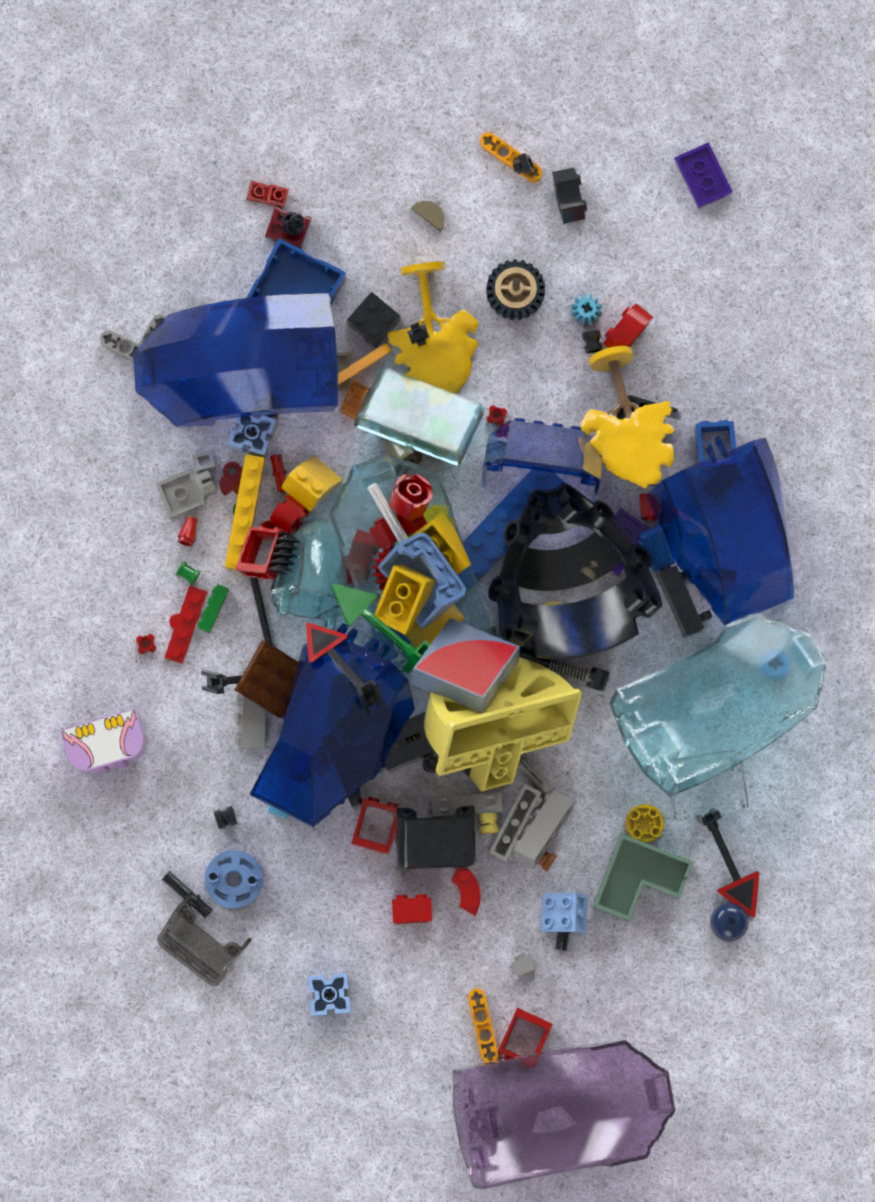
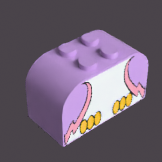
M136 709L60 730L70 763L79 771L87 774L99 773V775L109 773L110 768L123 769L129 767L128 763L138 760L146 749V737Z

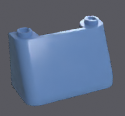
M418 533L399 542L377 566L386 578H389L394 565L405 564L436 580L428 601L416 619L421 629L429 626L466 593V588L433 540L425 533Z

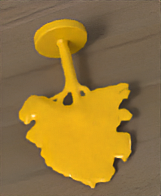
M444 261L419 263L400 268L402 276L418 275L423 305V318L419 321V325L425 324L430 337L425 339L427 344L418 347L417 343L412 345L407 331L411 330V327L398 331L392 330L387 334L388 342L392 347L396 345L403 352L397 354L394 363L398 366L405 363L411 369L408 373L403 374L402 377L406 391L412 396L413 388H418V391H421L424 396L425 390H430L428 402L430 407L437 405L445 407L457 391H460L462 386L465 385L468 377L471 375L473 363L470 358L473 357V353L479 345L476 340L467 335L468 332L475 334L478 328L477 319L469 312L459 310L458 313L448 319L438 317L433 311L428 274L445 270ZM433 320L440 324V331L435 332L433 330Z

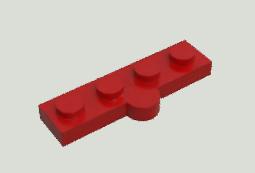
M189 586L180 614H174L169 619L170 626L174 631L164 657L165 659L180 664L184 663L208 593L207 591Z

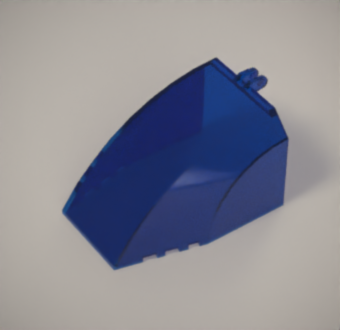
M717 436L714 438L715 445L720 453L717 456L711 443L705 441L703 445L709 459L662 480L646 495L659 526L664 530L676 564L685 572L691 584L696 586L702 598L706 599L712 607V611L725 627L794 598L793 572L781 482L766 437L750 441L727 451L722 439Z

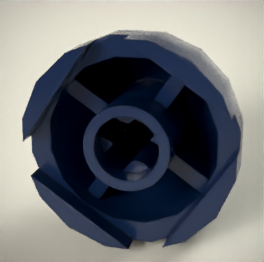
M734 903L721 904L714 910L711 915L710 926L716 937L722 941L732 942L739 940L745 935L748 930L749 919L741 906Z

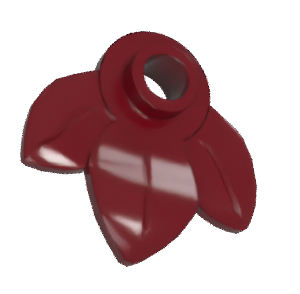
M228 462L223 467V476L219 481V487L224 496L228 495L232 490L238 495L243 467L237 462ZM234 468L236 473L230 474L229 469Z

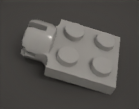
M188 469L156 483L170 519L206 505V495L217 491V485L213 481L214 477L209 471L194 474L192 469Z

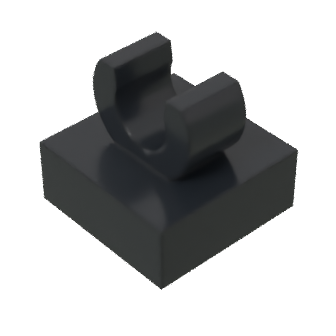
M526 153L519 155L520 162L513 165L515 173L521 174L524 172L529 176L535 174L536 170L530 155Z

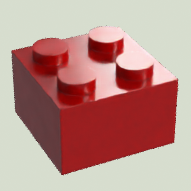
M416 894L415 898H408L407 895H396V899H392L393 924L432 923L431 897L427 898V894Z

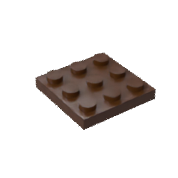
M262 640L234 691L281 719L309 668L267 641Z

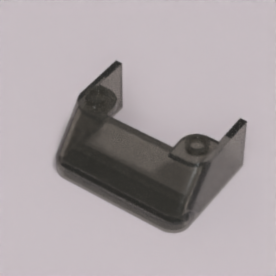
M190 892L171 914L157 937V942L162 949L206 983L216 987L231 971L252 939L248 938L241 947L234 942H228L225 946L221 945L194 924L197 918L195 911L187 906L193 896Z

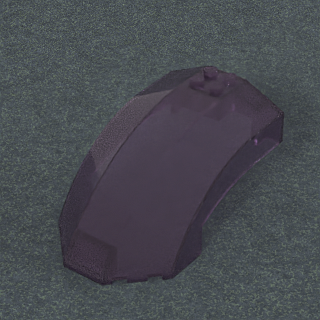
M626 1040L544 1051L452 1070L453 1112L457 1135L473 1188L487 1189L566 1171L595 1166L612 1167L647 1159L654 1143L659 1140L665 1130V1125L669 1118H672L676 1111L669 1072L654 1063L644 1053L635 1049Z

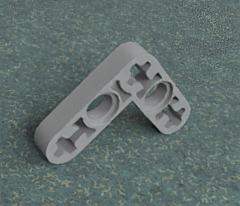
M161 314L154 316L139 344L110 330L104 331L101 334L100 342L104 348L138 365H147L168 329V319ZM163 319L164 327H159L158 332L161 334L158 335L154 332L157 327L155 321ZM111 335L112 340L118 342L117 348H114L115 344L112 342L106 344L104 338H108ZM150 335L155 336L157 339L153 345L146 343V338ZM122 344H129L131 350L128 353L121 352L120 347ZM134 348H138L136 349V352L139 354H143V352H145L147 359H142V361H139V356L136 354H134V356L131 357V355L134 352Z

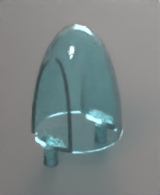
M317 518L307 521L293 535L300 540V543H294L298 550L292 551L297 557L290 558L295 565L288 566V568L293 570V573H287L286 575L278 574L274 582L271 601L277 608L276 613L279 615L291 614L303 618L325 619L324 628L336 631L337 617L342 615V612L331 586L332 584H338L348 587L345 552L335 528L328 521Z

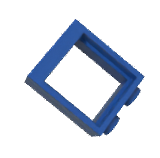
M724 419L718 422L701 421L696 423L694 431L698 473L736 471L738 459L734 421ZM729 431L731 457L704 458L701 433Z

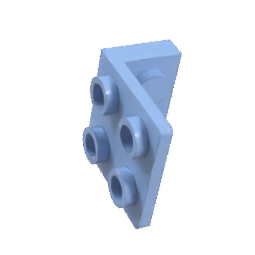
M577 892L543 893L541 931L586 934L588 895Z

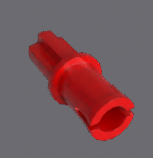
M275 454L270 456L273 468L272 476L275 477L277 491L283 493L286 491L281 487L286 480L285 474L287 470H284L282 454H278V456Z

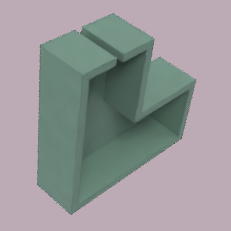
M620 834L592 908L629 922L643 886L680 899L686 884L685 881H682V878H688L694 862Z

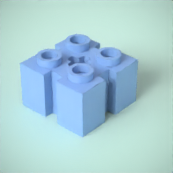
M240 408L235 421L238 430H232L228 441L229 448L243 453L246 448L250 450L251 455L266 459L270 447L267 438H273L277 426L276 419L264 415L257 419L254 412ZM252 430L256 432L254 437H250L248 434L249 432L252 433Z
M348 973L331 974L332 979L325 980L324 975L308 977L309 992L315 994V1000H310L311 1016L328 1015V1010L335 1009V1014L351 1013L350 997H345L344 992L345 989H349ZM328 989L335 993V997H332V1000L324 996Z

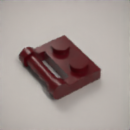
M275 206L265 238L278 241L280 238L301 249L312 217H303L305 225L304 230L300 234H286L282 229L284 225L281 221H278V218H283L289 212L282 210V207Z

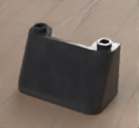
M408 807L396 808L395 843L398 865L405 869L468 867L475 863V807H459L456 810V817L417 818L416 811Z

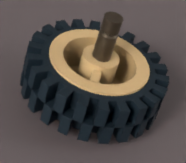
M513 259L512 262L507 260L504 264L500 263L496 269L492 270V274L489 275L486 286L487 300L496 314H501L505 319L508 317L510 320L517 318L522 320L524 317H530L532 313L534 315L537 309L541 307L545 295V281H543V276L539 273V270L534 268L530 262L527 264L524 260H521V262L517 261V259Z

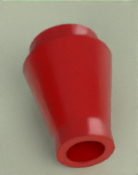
M186 518L177 536L179 538L178 543L181 545L193 546V543L196 542L198 522L196 518Z

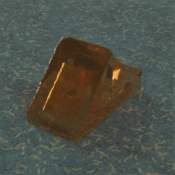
M353 379L339 412L356 420L364 402L369 397L370 387Z

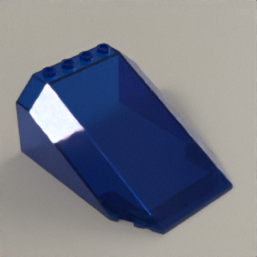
M514 418V420H509L488 436L481 487L485 488L487 471L502 472L504 466L581 477V484L593 486L591 501L594 503L601 482L602 455L591 444L590 440L592 438L590 435H586L579 426L565 428L562 424L552 423L551 426L544 425L542 421L535 420L533 423L525 422V419Z

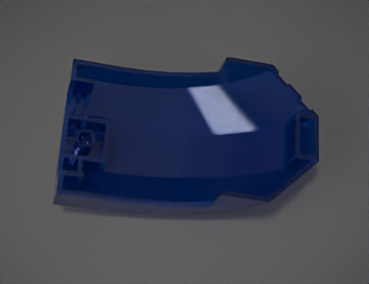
M329 293L250 297L210 303L167 315L132 354L135 392L146 399L154 409L163 414L175 427L214 425L217 420L249 416L333 412L338 406V359L335 325Z

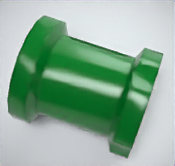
M184 561L177 570L176 576H181L189 581V584L192 586L201 571H196Z

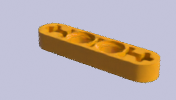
M486 132L481 135V148L514 171L513 162L521 153L493 133ZM492 138L491 142L496 146L495 151H493L494 146L491 144L485 145L484 139ZM506 148L509 154L506 157H501L498 154V150ZM533 162L538 177L533 176L532 178L524 172L519 175L531 183H536L542 178V169Z
M387 343L380 346L330 378L327 384L333 390L388 355L392 350Z
M477 988L469 992L468 1001L481 1058L485 1063L492 1064L498 1059V1050L485 993ZM474 992H478L479 995L482 994V998L479 1001L480 1005L485 1004V1008L473 1010V1006H477L476 1001L471 1000ZM478 1011L486 1013L487 1018L484 1022L476 1020L475 1015ZM488 1030L491 1033L489 1041H482L480 1039L481 1031ZM493 1042L494 1046H490V1050L495 1052V1056L492 1057L493 1060L489 1061L488 1058L484 1057V1054L487 1053L486 1047L482 1049L481 1044Z

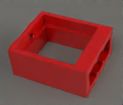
M258 526V528L250 527L235 569L246 577L276 580L278 574L270 572L268 569L273 567L270 561L276 560L272 557V553L277 552L273 549L274 545H279L275 542L276 538L280 537L277 532H284V530L276 527L273 529H268L264 526ZM262 540H273L274 542L266 565L254 564Z
M369 796L368 799L363 800L351 844L389 855L396 832V808L399 805L392 802H387V805L379 803L380 799ZM367 806L395 813L387 845L359 838Z
M517 1008L498 1049L501 1052L500 1056L509 1061L512 1058L519 1060L518 1065L527 1069L530 1066L534 1067L553 1024ZM518 1017L545 1029L531 1060L505 1049Z

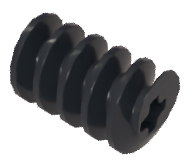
M277 532L280 537L276 538L275 542L279 545H274L273 549L277 552L272 553V557L276 560L270 561L273 567H270L268 570L282 575L293 573V570L288 568V566L295 565L290 558L297 557L292 551L298 550L294 543H300V540L291 534Z

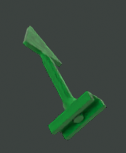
M332 584V590L347 626H351L359 616H363L397 645L409 658L403 668L409 674L430 644L425 640L417 648L413 647L371 613L367 607L377 598L376 594Z

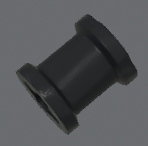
M428 755L423 759V769L428 773H435L437 765L429 769L425 763L433 759L434 763L437 764L438 758L435 755Z

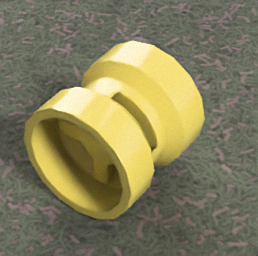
M498 813L479 814V820L481 821L480 834L499 833V826H497Z

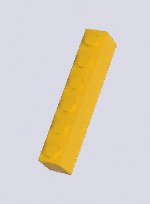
M245 455L225 568L237 571L235 568L249 528L254 527L266 462L264 457Z

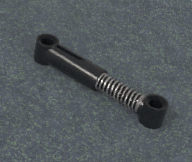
M522 646L519 651L520 658L536 662L556 674H562V676L565 675L568 678L572 677V679L575 678L578 681L581 680L587 683V687L605 691L610 672L596 667L585 669V667L582 668V666L572 665L569 662H562L559 659L536 658L533 649Z

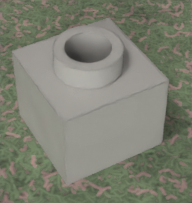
M525 953L514 957L515 961L512 962V965L518 977L536 969L530 955L526 956Z

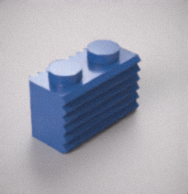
M660 525L638 534L640 538L637 541L638 545L647 549L653 558V564L650 567L654 572L664 569V566L668 567L676 563L664 530Z

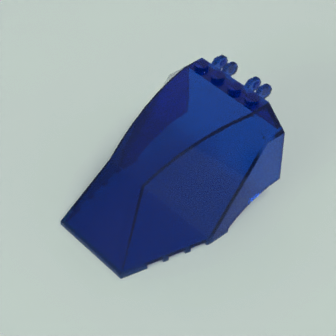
M343 623L338 627L337 632L346 634L348 626ZM354 628L347 633L349 639L336 647L335 651L363 683H367L371 679L375 681L383 705L380 706L378 703H375L369 708L371 713L367 715L361 706L356 692L357 688L328 655L323 656L313 664L309 663L308 644L306 642L301 650L280 729L250 791V795L313 828L331 814L330 811L339 804H344L345 799L354 792H359L361 786L369 780L372 781L385 766L386 758L401 729L415 711L409 680L390 660L385 658L390 646L386 643L383 644L378 654H375L380 641L377 639L372 640L368 649H365L353 643L358 635V630Z

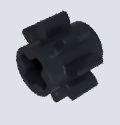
M289 212L282 219V224L284 225L282 229L286 234L298 235L304 230L305 224L303 222L305 219L300 213Z
M417 322L410 325L411 330L407 331L412 345L417 343L418 347L427 344L425 339L430 337L425 324L420 326Z

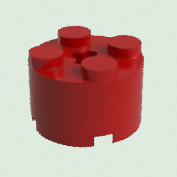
M404 474L396 481L390 495L389 505L398 515L408 521H413L426 512L433 496L432 486L427 479L420 475L408 476V474Z
M287 494L285 497L287 501L279 503L270 516L271 520L269 522L276 528L284 530V533L293 535L295 531L298 532L304 524L302 520L305 517L307 518L312 511L307 510L306 507Z

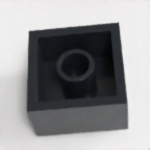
M371 292L347 319V324L373 347L377 348L387 337L388 332L392 331L401 321V316Z

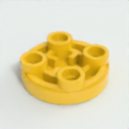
M641 804L635 806L626 817V831L631 838L644 843H650L656 840L663 832L664 818L658 808L652 805Z

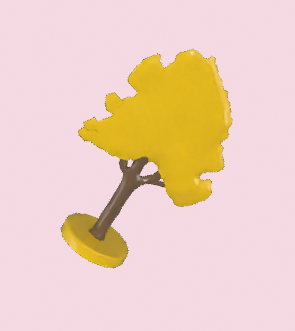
M627 346L607 348L592 355L588 362L593 371H611L618 396L617 405L606 413L594 409L587 411L580 424L581 430L586 435L595 432V436L589 441L588 446L596 451L598 455H602L601 461L605 464L608 471H611L623 480L627 479L645 489L647 485L659 482L662 477L660 472L661 465L671 468L674 462L672 444L662 443L665 434H672L674 432V428L670 424H663L666 415L670 416L672 408H670L671 403L663 401L639 407L631 402L626 393L620 368L633 360V350ZM621 408L625 412L624 419L617 418V413Z

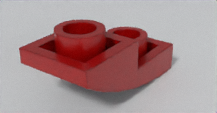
M251 180L246 200L285 207L289 189Z

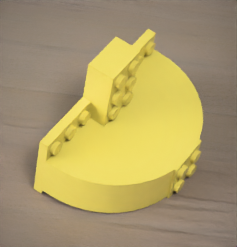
M520 657L518 664L507 680L499 686L495 697L483 713L458 704L448 697L430 692L424 716V730L430 745L439 755L436 772L439 776L471 768L469 777L481 792L514 783L521 754L569 741L582 692L579 689H574L561 676L545 666Z

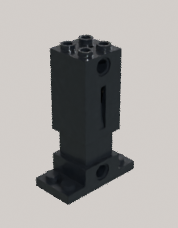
M425 712L372 734L374 739L356 747L349 744L340 748L335 735L332 736L329 732L322 735L349 802L354 809L360 807V801H363L359 790L354 788L368 783V777L384 770L391 773L436 753L425 734ZM355 763L354 770L346 771L347 764Z

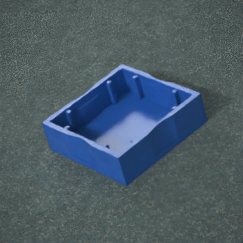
M279 238L266 261L263 272L243 303L244 308L311 343L347 278L346 272L323 260L311 257L302 249Z

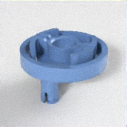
M239 850L222 852L212 859L206 869V890L213 901L220 906L229 909L246 907L256 900L262 890V869L259 863L246 852ZM232 872H237L241 875L242 881L237 887H231L227 883V877Z

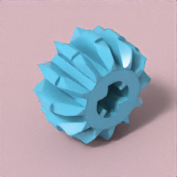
M582 294L581 300L576 297L575 303L571 304V308L574 309L571 311V316H576L575 322L581 319L582 326H584L585 321L591 326L592 320L597 323L599 321L597 316H602L600 311L602 304H597L598 298L591 300L592 294H589L588 298ZM585 306L589 307L590 311L588 313H584Z

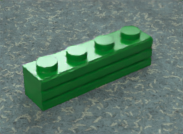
M219 584L214 586L212 590L213 595L207 601L208 606L203 610V618L197 624L200 630L207 633L211 632L228 594V588Z

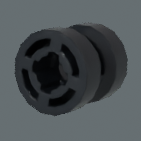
M600 330L582 333V339L586 343L584 346L585 353L589 354L603 350V344L599 342L601 338Z
M233 806L226 807L223 811H214L219 830L224 829L227 825L233 826L238 824Z

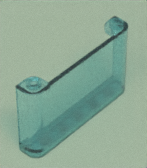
M381 368L355 418L354 426L461 467L484 417L485 409L479 402H474L389 368Z

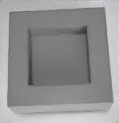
M212 451L193 455L198 474L204 471L216 470Z

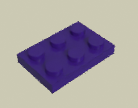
M709 142L674 158L698 209L733 193Z
M622 508L615 514L613 522L634 545L638 544L637 541L640 540L638 534L650 529ZM622 563L611 572L619 576L624 569Z

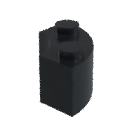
M574 167L552 172L563 224L584 220L587 204L581 198L579 186L582 185L580 174L576 175Z

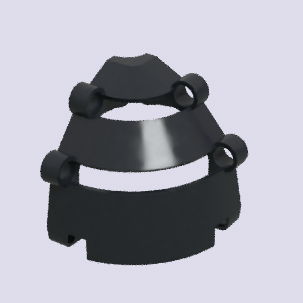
M563 482L552 489L542 490L536 488L530 495L518 520H511L507 524L503 533V541L508 546L500 575L492 580L488 589L489 599L498 604L499 630L503 640L520 646V648L526 642L532 643L536 658L570 659L589 656L612 649L637 636L639 631L635 619L640 615L651 618L662 607L661 595L649 570V567L653 564L651 554L643 546L634 545L613 522L615 515L607 504L599 500L593 503L574 487ZM578 525L595 531L585 540L569 547L554 550L529 548L532 541L540 534L562 533ZM591 561H596L598 567L593 566ZM621 563L624 567L626 575L624 580L607 591L585 600L559 605H537L521 601L519 587L539 591L564 590L601 578ZM583 567H589L595 572L594 580L580 572Z

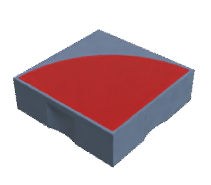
M450 618L413 668V685L437 695L448 697L458 704L483 713L495 697L499 686L507 680L518 664L520 646Z

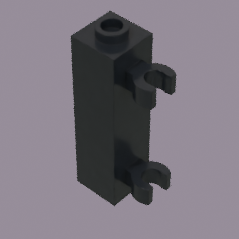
M677 565L673 567L664 566V569H661L656 577L683 638L704 629L702 622L711 619L713 616L710 610L701 614L697 613L683 581L694 575L692 569L689 568L679 572Z

